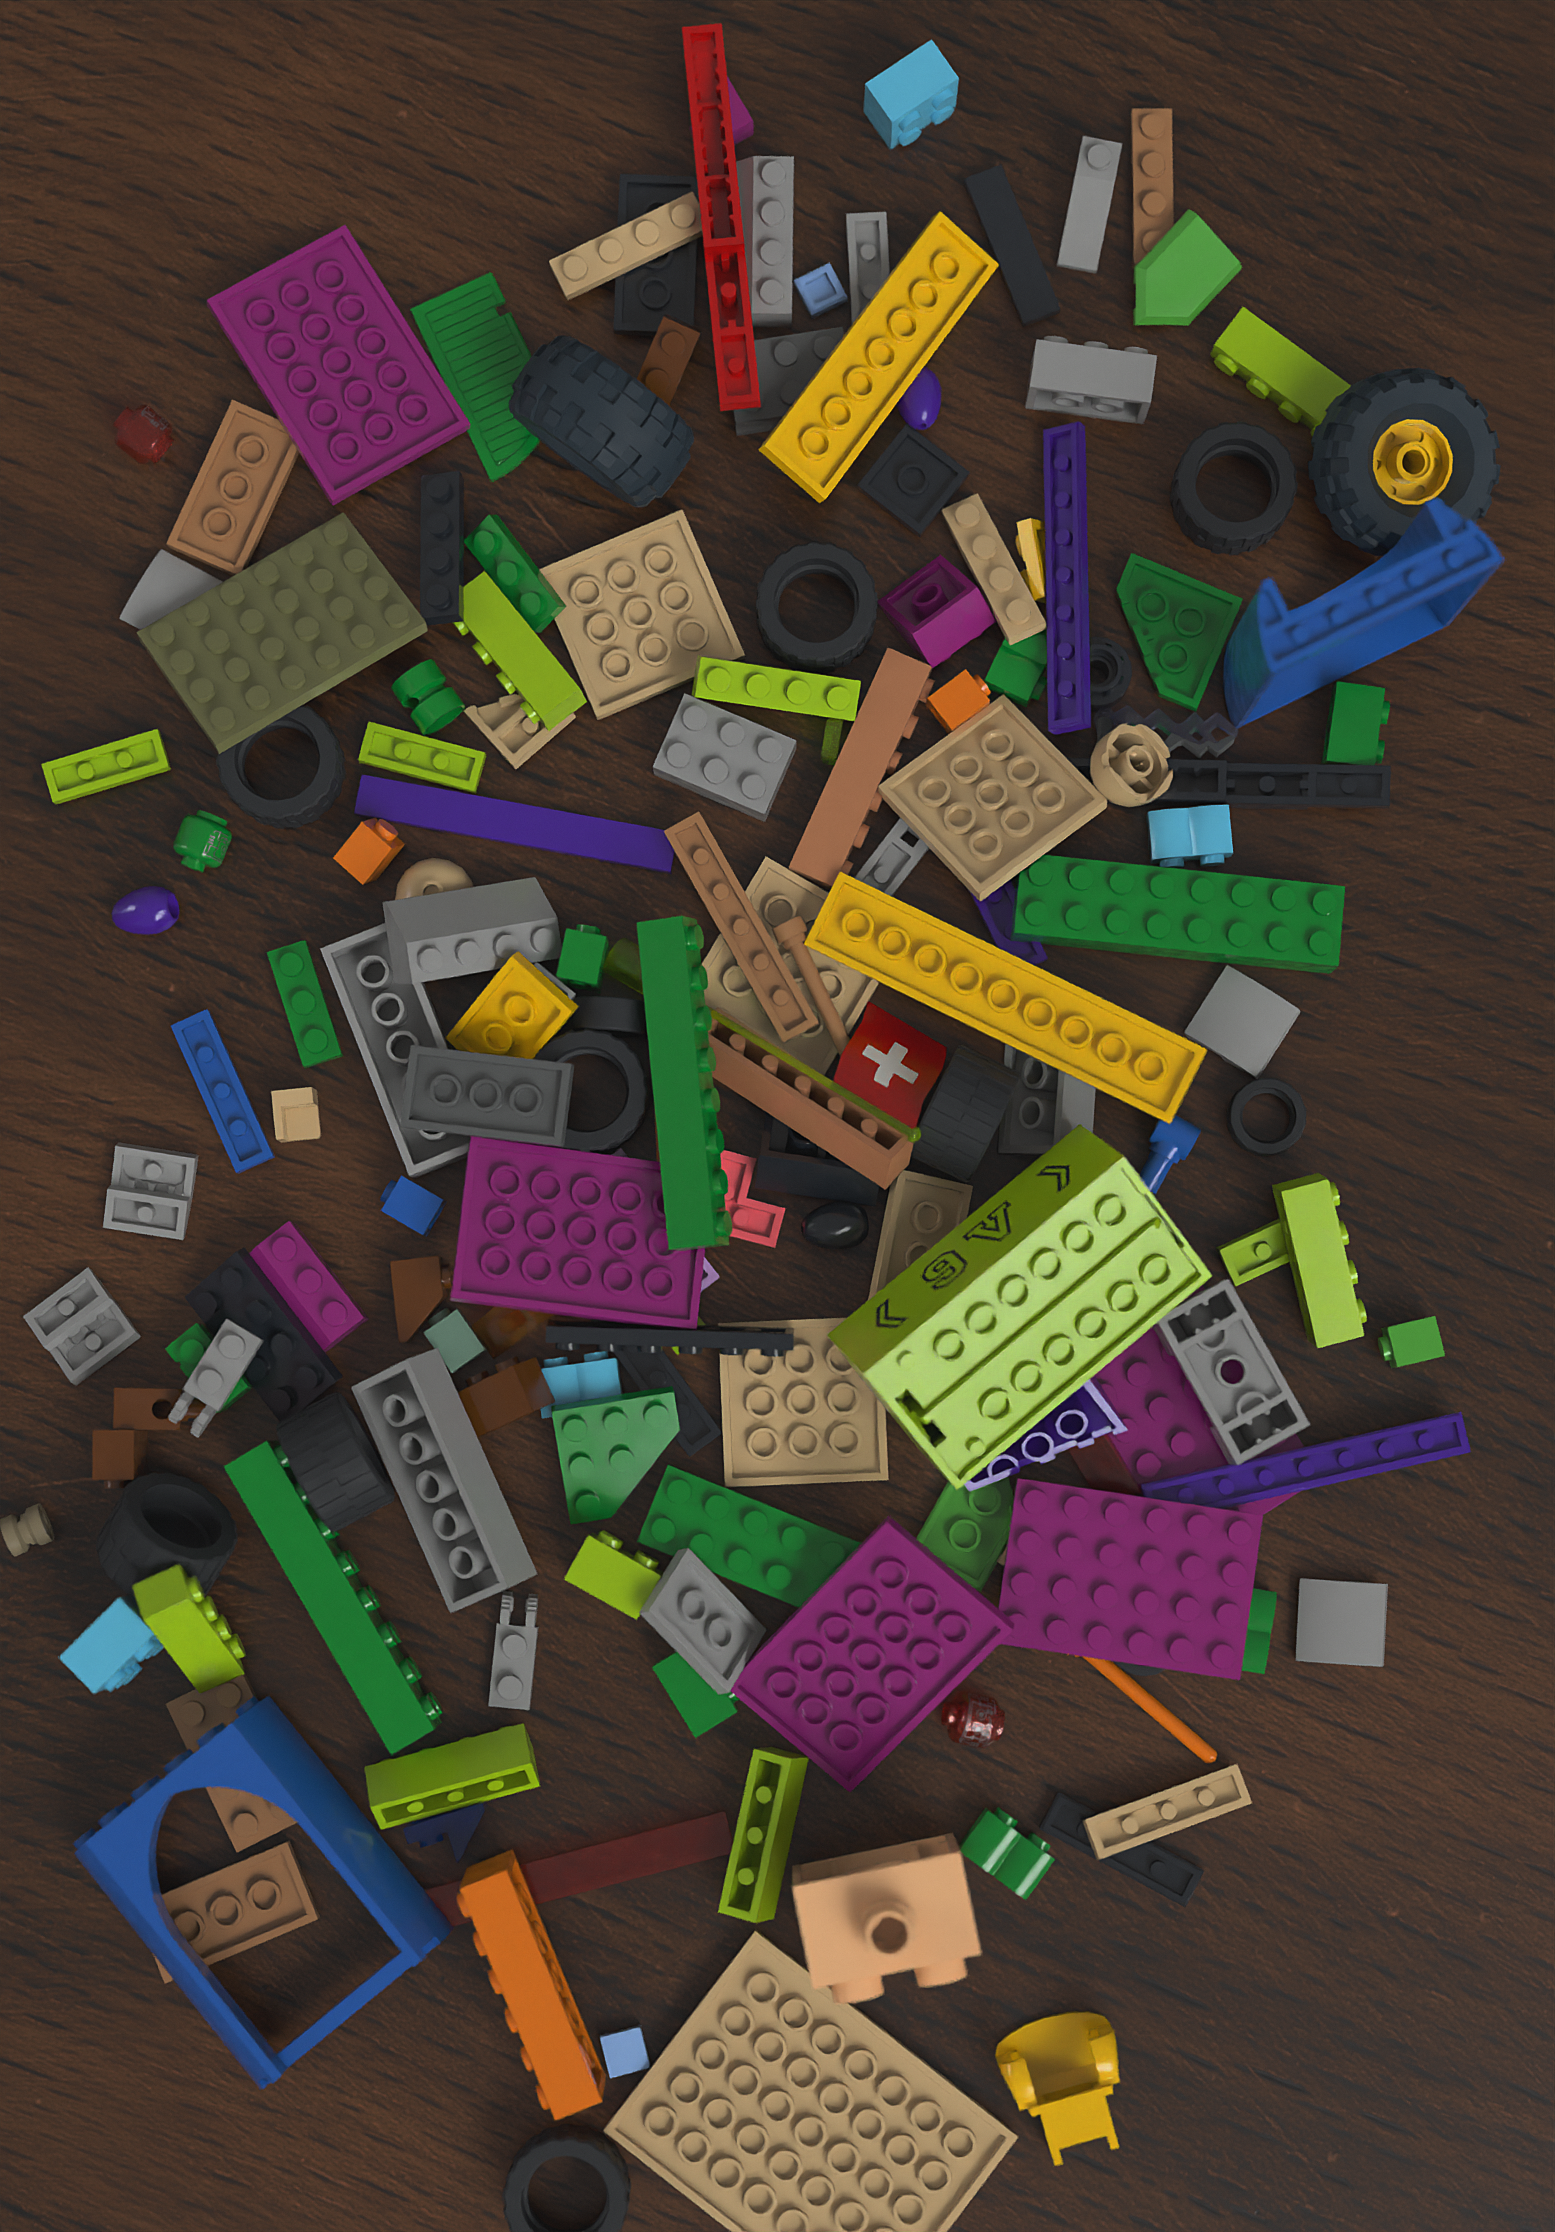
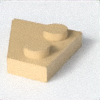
M516 694L499 698L500 702L479 708L473 705L464 710L466 716L515 770L576 718L573 712L548 731L541 721L533 724L519 706L524 700L520 695Z

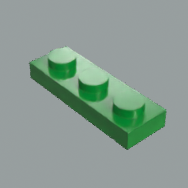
M489 514L464 540V543L498 588L535 633H541L566 608V604L498 515Z
M303 940L267 952L303 1067L308 1068L344 1056L307 941Z

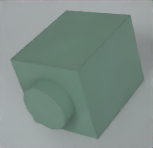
M445 1308L427 1321L431 1328L426 1330L424 1334L434 1349L438 1348L445 1365L451 1373L458 1372L488 1351L485 1344L459 1309L451 1313L448 1308Z

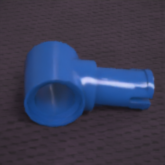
M1175 1115L1171 1125L1159 1119L1148 1140L1151 1143L1149 1149L1152 1151L1139 1174L1140 1179L1149 1191L1156 1194L1172 1164H1178L1180 1159L1183 1161L1186 1159L1201 1132V1128Z

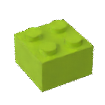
M602 1530L599 1535L595 1533L589 1534L564 1579L637 1620L640 1616V1610L664 1573L657 1569L660 1561L640 1550L634 1556L621 1549L624 1541L605 1530Z

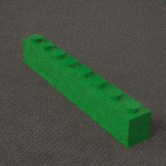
M686 916L637 922L669 1250H692L729 1245L728 1236L732 1233V1219L725 1207L724 1194L728 1192V1179L721 1167L720 1153H723L724 1138L717 1126L716 1112L720 1109V1098L717 1089L713 1086L712 1071L716 1068V1057L714 1050L709 1046L708 1031L712 1027V1017L709 1008L705 1006L704 990L708 986V977L705 967L701 965L700 949L704 945L703 932L700 925H697L696 919Z

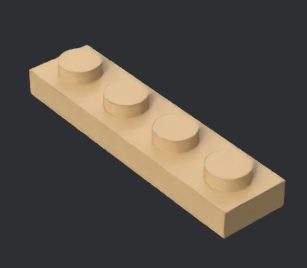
M692 191L550 260L549 265L567 301L702 236L699 203Z
M978 493L942 509V517L1009 645L1045 630L1046 621Z
M1238 1764L1082 1821L1096 1859L1099 1860L1249 1805L1252 1801Z

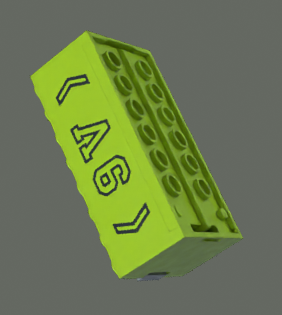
M1079 1124L827 1334V1336L916 1447L958 1490L1212 1277V1275L1126 1158Z

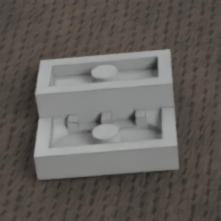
M161 549L142 576L119 619L141 630L216 587L223 581Z
M1227 965L1184 1033L1189 1039L1220 1055L1225 1062L1258 1079L1301 1011L1271 990Z
M119 1142L115 1146L111 1185L107 1188L103 1228L183 1240L189 1220L199 1155Z
M89 1267L23 1316L43 1347L50 1351L69 1381L76 1386L141 1337L127 1315Z
M1300 1578L1296 1661L1383 1667L1388 1584Z

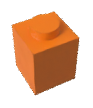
M965 669L929 696L926 706L947 734H950L990 704L987 696L991 692L979 675L976 674L972 677Z
M372 818L360 823L333 859L364 885L377 880L405 844L397 837L398 832L390 823L383 819Z

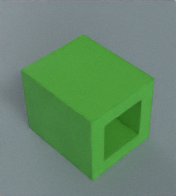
M1435 1316L1381 1328L1383 1337L1378 1338V1346L1383 1361L1389 1360L1391 1368L1445 1356Z

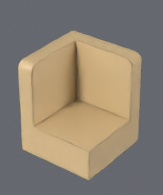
M306 1087L271 1091L277 1141L282 1143L319 1139L321 1137L316 1089Z

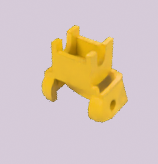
M1083 2011L1046 2016L1024 2024L1001 2040L995 2052L998 2066L1018 2104L1019 2110L1028 2108L1032 2117L1040 2115L1055 2166L1063 2164L1059 2149L1106 2136L1111 2150L1119 2148L1105 2096L1113 2094L1112 2084L1120 2082L1117 2046L1114 2030L1110 2022L1103 2015Z

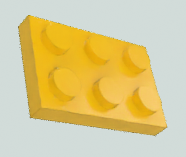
M517 951L504 964L445 1039L458 1051L535 1060V1055L538 1051L548 1044V1041L555 1036L579 1006Z

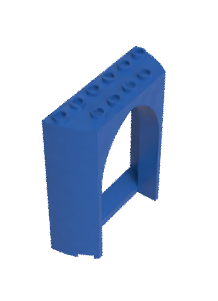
M1434 498L1424 504L1399 542L1387 554L1353 578L1308 604L1288 611L1272 578L1263 581L1228 641L1224 654L1223 689L1226 706L1234 730L1449 626L1504 561L1497 548L1470 519L1467 521L1461 515L1443 505L1442 501Z
M253 1696L235 1711L239 1716L227 1727L221 1722L210 1729L196 1741L200 1746L199 1750L193 1753L191 1749H188L177 1756L163 1768L168 1774L161 1780L156 1775L154 1778L149 1779L131 1794V1797L135 1800L134 1803L129 1806L126 1802H123L121 1805L116 1806L98 1821L102 1827L101 1830L96 1832L91 1828L76 1840L73 1845L77 1849L74 1854L256 2085L263 2089L268 2083H273L282 2076L290 2065L403 1972L426 1957L425 1954L441 1943L454 1927L271 1697L267 1696L259 1702ZM199 1787L232 1788L257 1795L285 1811L308 1833L401 1950L277 2053H275L174 1924L162 1898L156 1871L157 1836L168 1803L173 1795L180 1791Z

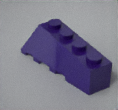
M1092 1376L964 1485L970 1492L1019 1473L1020 1467L1040 1461L1042 1464L1055 1459L1054 1454L1077 1445L1081 1449L1094 1444L1095 1438L1113 1432L1115 1436L1128 1431L1127 1426L1097 1378Z

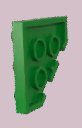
M1131 553L1115 591L1116 597L1157 695L1187 709L1196 711L1243 599Z
M673 1386L551 1406L570 1524L611 1518L678 1433L680 1427Z

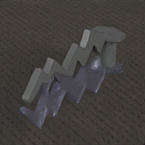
M1127 705L1115 713L1111 708H1099L1093 719L1097 733V742L1109 733L1115 725L1119 726L1120 724L1128 723L1127 725L1136 726L1142 724L1151 730H1155L1158 727L1168 735L1164 743L1168 747L1169 753L1178 746H1184L1199 759L1207 750L1215 757H1218L1234 743V739L1238 734V729L1218 712L1205 722L1194 712L1183 723L1177 724L1159 708L1143 719L1134 709ZM1218 727L1230 736L1216 741L1210 732ZM1196 732L1200 736H1202L1203 739L1197 741L1192 736V734Z

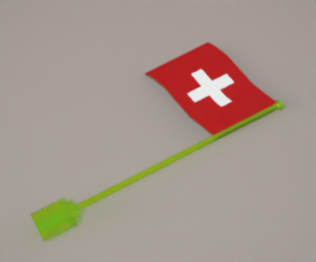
M622 938L609 952L604 964V971L644 996L639 945L627 938ZM868 1001L862 1022L843 1050L834 1080L832 1081L707 1006L713 1019L909 1136V1142H916L920 1139L921 1131L916 1127L924 1101L941 1075L947 1047Z

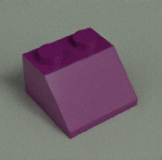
M939 555L878 600L881 610L913 652L927 665L932 666V668L946 661L955 651L970 640L980 636L986 628L996 622L978 587L942 555Z

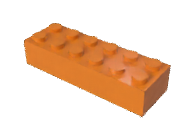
M513 1849L467 1867L462 1883H460L461 1893L457 1894L458 1904L464 1917L471 1916L477 1931L473 1932L474 1943L481 1956L486 1954L492 1966V1970L488 1972L492 1987L497 1995L501 1993L504 1995L509 2007L504 2009L507 2023L512 2033L519 2032L524 2044L523 2047H520L521 2056L527 2070H535L540 2082L536 2086V2091L543 2109L550 2108L554 2119L558 2120L602 2102L606 2079L605 2072Z

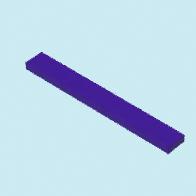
M1079 421L1043 430L1048 731L1054 735L1091 728L1085 426Z
M363 774L361 775L354 810L355 816L371 819L377 818L378 820L383 819L392 823L670 874L675 855L664 834L665 830Z
M1456 1412L1253 1458L1239 1465L1227 1464L1140 1484L1143 1497L1223 1509L1471 1452L1462 1412Z

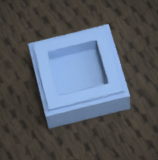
M830 263L794 280V285L812 319L847 302V295Z
M641 2025L600 2035L610 2078L650 2068L651 2065Z

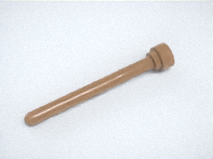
M798 916L776 926L772 931L778 944L783 943L785 950L790 949L841 1057L850 1038L807 946L804 945L807 938L805 932L808 930L802 917Z

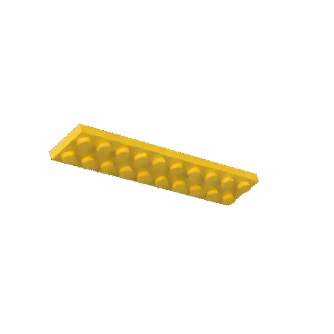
M839 872L804 942V945L1170 1125L1207 1053V1049L842 872Z

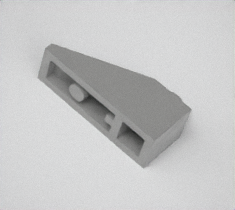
M1083 136L1057 266L1096 273L1122 143Z

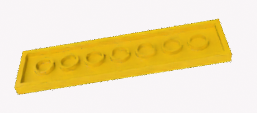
M941 211L934 215L759 448V451L817 502L821 503L826 500L999 264Z

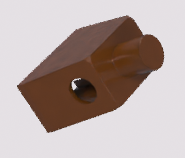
M114 1388L113 1429L180 1430V1422H194L205 1408V1403L195 1397L188 1407L184 1418L175 1424L169 1420V1416H154L152 1406L154 1402H169L172 1411L181 1397V1389Z

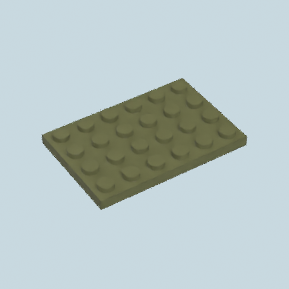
M343 512L136 633L144 648L220 754L428 631L425 620Z

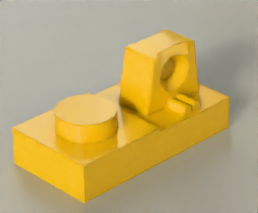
M1029 518L1016 522L1018 528L1016 546L1027 568L1021 571L1020 574L1034 601L1046 603L1045 522Z

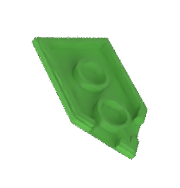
M1188 210L1134 267L1136 308H1133V325H1189L1242 269L1240 261L1195 212Z
M1009 1477L970 1492L965 1485L956 1490L948 1481L916 1538L969 1585L980 1592L993 1571L997 1559L1007 1545L1014 1499Z

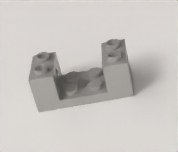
M1229 1279L1221 1280L1179 1303L1153 1325L1169 1356H1175L1210 1418L1213 1426L1209 1429L1229 1464L1239 1465L1310 1425ZM1230 1359L1238 1361L1243 1368V1376L1235 1384L1225 1382L1220 1374L1222 1364Z

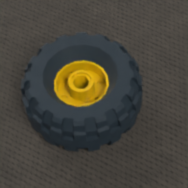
M557 336L548 345L542 344L512 384L514 392L508 404L513 417L531 434L578 471L634 507H646L654 498H662L691 458L689 450L694 442V435L686 421L636 378L629 375L617 364L590 346L579 342L571 336Z
M1422 368L1394 369L1371 375L1351 385L1348 390L1337 396L1325 410L1327 414L1321 425L1316 426L1311 440L1314 451L1312 461H1308L1309 480H1314L1317 495L1313 498L1320 514H1326L1331 521V529L1341 539L1350 541L1359 547L1358 550L1374 556H1384L1399 542L1424 504L1434 498L1442 501L1443 505L1452 509L1467 521L1470 519L1474 524L1478 519L1485 516L1493 502L1490 495L1493 485L1499 483L1501 466L1496 464L1495 449L1500 448L1496 430L1491 431L1486 421V418L1489 416L1487 410L1479 399H1473L1467 394L1465 385L1452 377L1436 374L1435 370Z

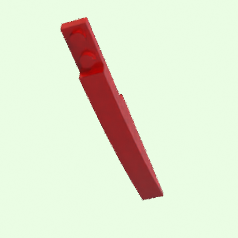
M722 23L682 27L720 411L761 407Z

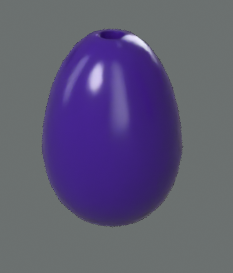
M924 366L896 404L901 417L914 429L925 430L932 426L938 417L942 395L941 386L935 373Z
M146 886L136 889L118 900L112 909L111 915L114 924L126 932L141 935L158 934L168 930L175 924L179 917V905L176 896L170 890L160 886Z

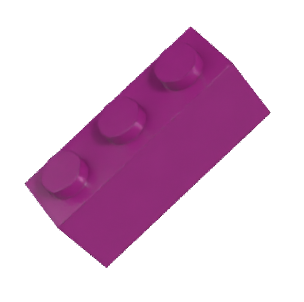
M288 1221L249 1253L325 1353L369 1320L365 1312L296 1223Z

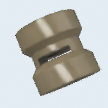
M40 1503L26 1508L25 1513L20 1515V1518L11 1514L0 1519L3 1538L13 1556L27 1552L30 1543L32 1545L36 1543L44 1545L54 1541L52 1525Z

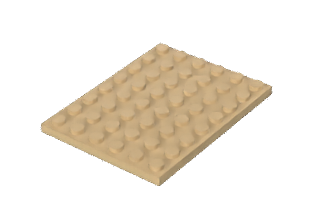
M757 1929L754 1930L604 2127L605 2133L731 2232H947L1018 2138V2134L854 2005L851 2003H834L831 1987L826 1986L813 1989L809 1970Z

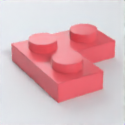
M723 1150V1153H720L721 1167L728 1179V1192L724 1194L725 1207L732 1219V1233L729 1236L775 1248L786 1208L748 1199L747 1195L757 1159Z

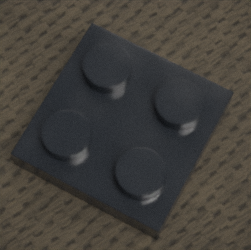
M906 424L858 483L857 489L920 538L966 481L970 472L914 428Z

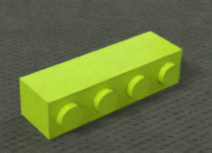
M1245 307L1241 308L1216 341L1210 354L1215 358L1214 363L1220 370L1231 376L1236 373L1247 382L1246 387L1254 395L1261 399L1268 397L1278 404L1279 412L1288 420L1294 423L1300 420L1311 428L1310 433L1312 436L1316 426L1321 425L1327 414L1325 411L1337 396L1343 394L1351 386Z
M485 571L464 586V621L452 624L462 636L468 632L477 642L472 646L474 651L486 666L491 662L496 665L500 670L496 678L510 695L517 691L524 700L519 706L533 724L541 721L546 729L550 731L587 702L579 686Z
M697 655L692 696L855 721L861 681Z
M1320 1173L1272 1185L1308 1341L1316 1348H1321L1365 1336L1362 1323L1367 1322V1315L1362 1300L1360 1298L1356 1299L1353 1284L1358 1283V1276L1353 1261L1347 1260L1344 1245L1349 1244V1237L1344 1222H1338L1335 1206L1340 1205V1198L1335 1183L1329 1182L1328 1178Z
M177 1565L133 1585L143 1620L199 1694L245 1674L240 1658L246 1656L239 1636L236 1633L232 1635L223 1614L218 1616L209 1595L204 1596L201 1585L195 1576L189 1578L181 1566Z
M524 1723L516 1726L502 1727L497 1731L475 1737L462 1738L457 1742L439 1747L425 1748L417 1753L395 1759H385L377 1764L364 1767L370 1808L380 1830L540 1786L533 1746Z
M774 1747L755 1748L753 1750L718 1912L754 1923L774 1919L809 1760L807 1756Z

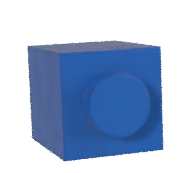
M402 1175L398 1182L394 1180L389 1182L380 1198V1201L385 1203L381 1209L382 1212L426 1237L447 1204L445 1200Z

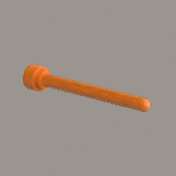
M1083 1657L1202 1761L1208 1764L1215 1762L1217 1752L1213 1747L1113 1661Z

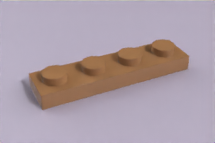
M1172 108L1132 109L1133 269L1174 225Z

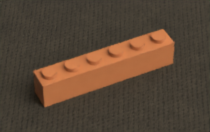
M889 647L887 648L789 865L790 871L829 891L839 872L846 875L850 874L854 863L847 859L853 846L859 849L862 847L870 826L864 824L870 810L878 811L883 797L878 792V786L883 782L886 773L894 775L903 755L897 751L902 737L911 738L919 720V717L913 715L919 700L924 703L927 702V698L934 687L935 681L929 678L932 666Z
M717 1007L711 1013L712 1027L708 1031L709 1046L714 1050L716 1057V1068L712 1071V1076L884 1189L909 1165L915 1134L910 1133L832 1086L833 1081Z

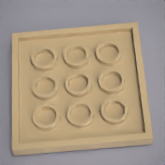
M679 510L539 569L566 604V608L554 620L597 720L694 680L697 655L732 661L745 659L744 651L683 510Z
M1004 694L878 786V792L888 805L979 901L985 899L1107 808V799Z
M765 857L745 893L819 1024L783 1044L721 933L702 963L708 977V986L704 990L705 1006L709 1008L711 1013L717 1007L825 1076L837 1056L838 1050L790 949L785 950L783 943L778 944L772 929L786 921L801 916L808 930L805 932L807 937L829 893L770 858ZM807 947L849 1035L880 982Z
M847 1318L718 1323V1326L794 1328L793 1350H785V1356L760 1355V1349H744L743 1355L719 1354L725 1487L889 1480L885 1407L827 1336Z

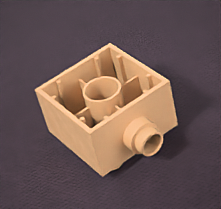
M953 1833L792 1866V1888L812 1987L816 1989L831 1986L834 2003L836 2004L853 2003L877 1997L884 1993L881 1975L913 1968L918 1986H934L960 1980L967 1976L964 1958L981 1955L961 1853Z

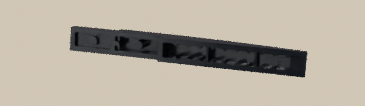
M1067 758L1094 786L1090 774L1091 758ZM1166 759L1168 771L1173 769V778L1168 790L1153 801L1143 804L1182 807L1229 805V808L1307 810L1308 807L1390 808L1391 766L1227 763V760Z

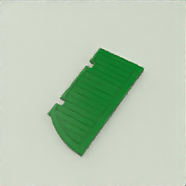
M492 272L410 309L444 383L470 422V429L467 432L491 483L519 466L540 443V440L519 423L509 410L508 402L514 392L512 384L532 355L512 313L509 312L499 317L496 311V307L505 304L506 300Z

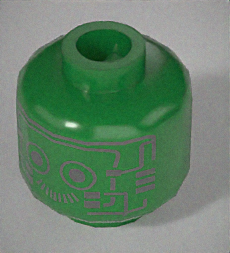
M198 810L196 815H186L173 843L174 851L183 856L180 864L203 873L205 866L219 867L232 839L231 831L226 828L228 822L202 810Z

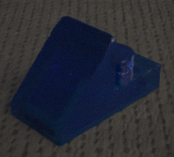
M486 1801L407 1824L403 1828L407 1843L411 1844L418 1841L420 1848L443 1841L442 1833L448 1832L456 1861L459 1863L488 1807Z

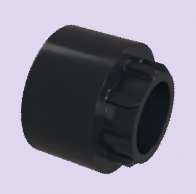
M1091 637L1089 638L1090 667H1099L1106 674V680L1103 683L1094 684L1090 682L1091 713H1100L1113 708L1122 700L1131 681L1132 666L1128 654L1119 644L1107 638Z

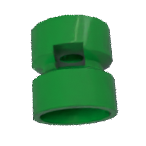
M433 659L414 666L399 677L391 687V690L404 708H412L410 717L423 736L430 735L445 727L457 718L466 707L453 687L444 686L446 677Z

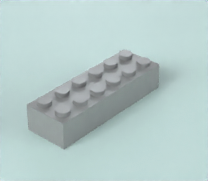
M386 923L320 948L409 1176L415 1179L467 1158L471 1136L400 1127L411 1045L448 1050L450 1048L424 982L415 984L395 983Z
M438 1348L406 1359L352 1386L351 1388L450 1613L537 1575L533 1562Z

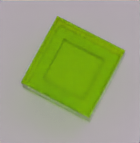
M830 717L829 720L827 719L821 752L823 764L835 765L838 759L843 719Z

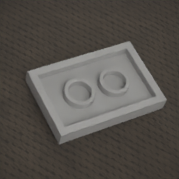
M689 1548L677 1551L639 1612L718 1694L730 1692L766 1632L765 1627Z

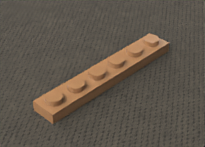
M700 812L666 829L664 834L782 1043L785 1044L819 1024L818 1020Z

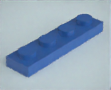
M206 1009L171 1025L236 1173H242L274 1158L273 1150L210 1010Z

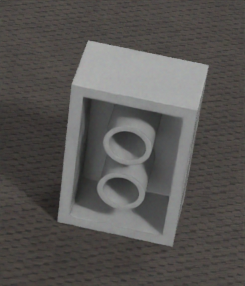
M1047 336L1044 340L1036 339L1030 367L1025 408L1144 424L1152 399L1157 355H1150L1148 350L1140 347H1126L1124 351L1108 349L1107 344L1095 341L1085 342L1084 345L1069 344L1067 339L1058 336Z
M684 693L654 762L653 771L657 777L765 822L796 751V740Z

